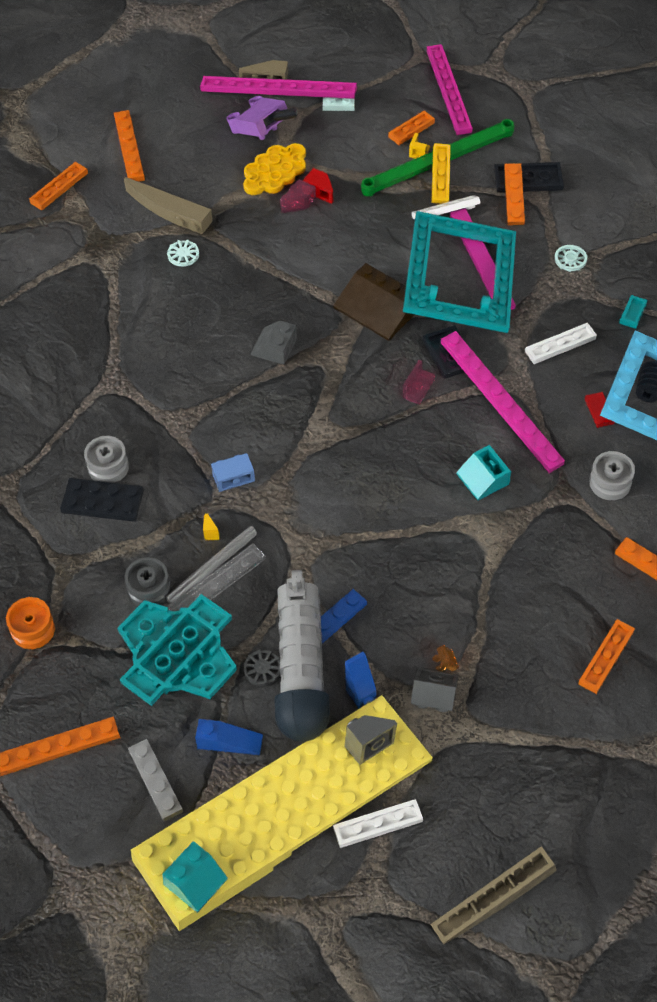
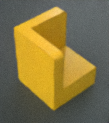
M418 133L414 134L409 146V157L414 159L427 154L430 150V145L418 142Z

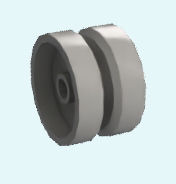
M100 436L87 444L84 450V458L88 473L94 481L116 483L126 476L129 470V462L122 441L112 436Z
M608 451L597 456L590 475L592 491L598 497L605 500L615 501L625 497L631 489L635 474V466L632 460L625 454L617 451Z

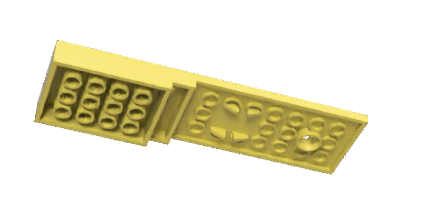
M381 695L327 728L315 739L306 741L131 849L132 861L177 929L181 931L272 872L274 866L292 855V851L432 762L433 757ZM364 715L395 720L397 722L394 744L359 765L345 747L348 723L354 718L359 719ZM193 841L212 856L228 877V880L198 913L164 886L162 877L167 868Z

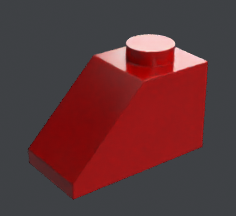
M313 168L303 179V192L332 204L333 188L328 174Z

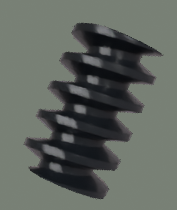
M648 361L641 366L636 395L644 402L652 403L657 401V361Z

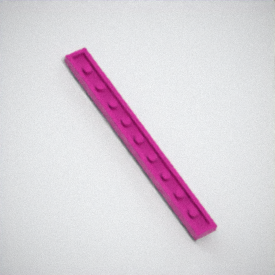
M203 76L200 88L203 92L355 99L357 83Z
M455 331L443 337L441 344L547 472L550 473L564 465L565 460L461 336Z

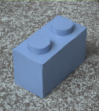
M247 453L211 464L212 475L219 492L255 481L254 469Z

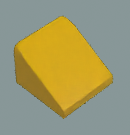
M205 514L203 523L204 538L206 540H219L218 528L210 516Z

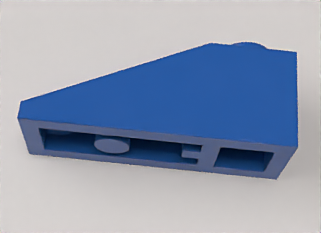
M361 652L345 661L346 691L358 709L374 701L377 691L364 652Z
M199 719L195 739L197 749L260 755L263 734L221 721Z

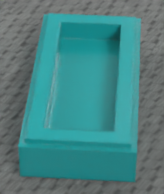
M631 295L619 324L636 329L648 300Z

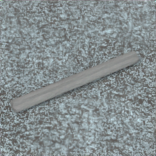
M249 526L166 595V600L171 605L177 603L257 535L256 529Z

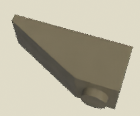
M271 60L239 68V78L287 80L288 61Z

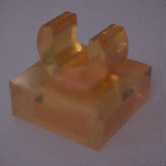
M445 645L437 648L438 654L433 656L432 659L435 662L441 660V664L436 667V670L444 671L447 668L453 672L459 668L453 650Z

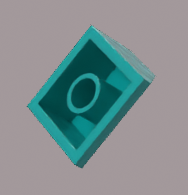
M194 841L162 874L163 885L197 913L228 880V877L212 856Z

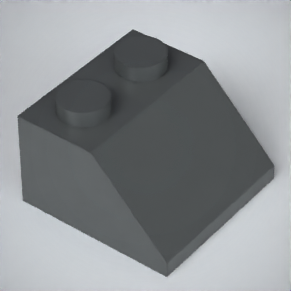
M277 321L264 327L251 352V356L284 365L297 340L296 325Z
M418 668L414 679L411 704H415L418 708H436L440 712L452 711L459 675Z
M367 715L359 719L354 718L347 725L346 749L357 763L361 765L394 744L397 722L391 719Z

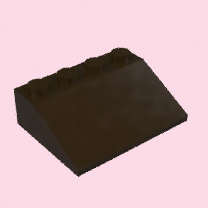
M367 263L353 275L334 304L336 310L388 341L415 315L403 312L406 286Z

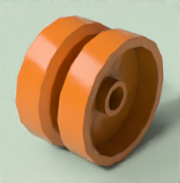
M35 597L22 598L13 603L7 611V627L12 639L18 646L24 649L41 648L53 637L55 624L50 608L45 601Z

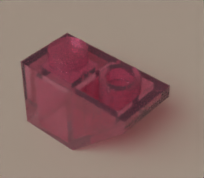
M298 180L281 197V212L287 213L307 209L316 199V187Z

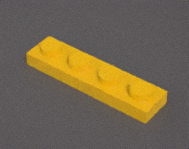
M434 143L431 203L443 204L449 202L450 145Z

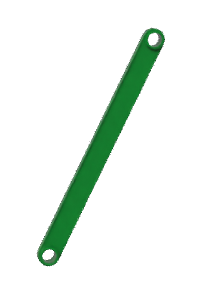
M504 119L501 123L449 144L450 161L502 138L511 137L514 132V122L511 119ZM433 151L371 178L363 179L361 183L362 194L364 196H372L380 190L432 169Z

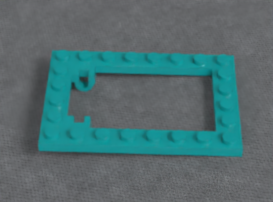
M416 211L403 312L508 333L510 327L516 231ZM431 231L497 244L493 299H490V296L483 295L480 301V309L436 301L438 286H425Z

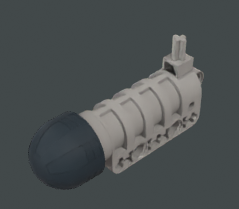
M292 570V578L287 579V584L281 585L277 589L281 693L274 698L275 720L278 728L286 737L294 741L306 742L315 739L326 729L330 718L329 695L323 692L321 612L318 587L312 583H305L302 570Z

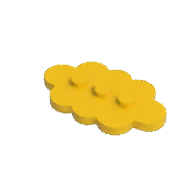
M297 143L290 144L286 148L281 145H273L267 149L266 153L257 155L255 162L249 163L244 167V176L246 178L243 183L244 191L250 195H258L264 191L274 194L280 192L284 185L292 184L295 181V176L303 174L306 170V162L304 160L306 157L305 147Z

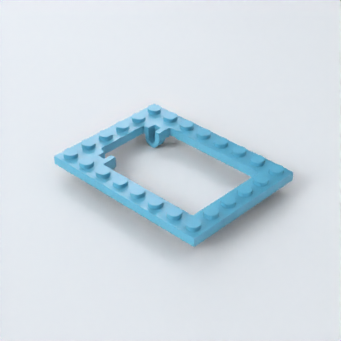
M635 330L600 416L657 440V419L625 405L644 356L646 355L657 360V340Z

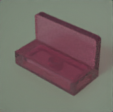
M418 360L403 385V398L416 404L421 403L435 380V374L422 370L423 361Z

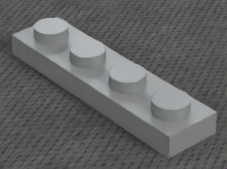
M145 739L129 747L128 751L163 822L183 813V809L148 740Z

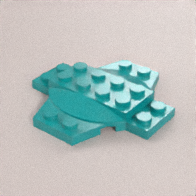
M202 594L188 608H180L179 611H170L168 607L144 600L117 628L119 634L133 653L134 664L121 677V684L151 706L163 693L167 695L168 692L179 690L211 699L237 671L236 664L224 647L221 646L220 632L232 620V615Z

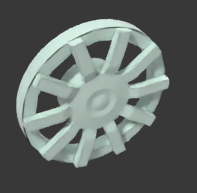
M178 240L170 245L167 256L169 261L176 266H189L198 260L199 249L197 244L189 240Z
M565 245L560 247L555 253V263L560 269L567 270L568 272L579 271L586 265L587 254L578 246Z

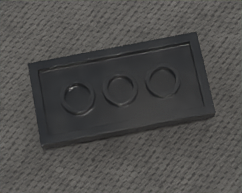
M560 162L521 163L523 192L563 190L564 184ZM494 164L497 193L506 192L505 164Z
M69 478L60 511L64 514L136 522L144 488L137 485Z

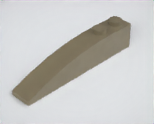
M124 178L126 191L135 200L158 216L178 226L203 234L213 221L212 212L209 208L133 179Z
M541 846L430 925L442 943L445 944L521 897L556 872V866Z

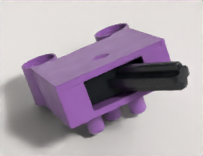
M255 96L249 100L251 108L241 115L239 112L228 115L227 121L233 134L252 135L259 137L260 140H264L268 131L278 129L277 125L281 121L296 118L298 114L295 108L287 109L283 100Z

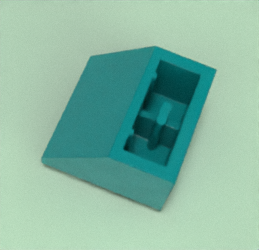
M488 445L474 452L457 471V475L477 501L509 485L511 471L493 448Z

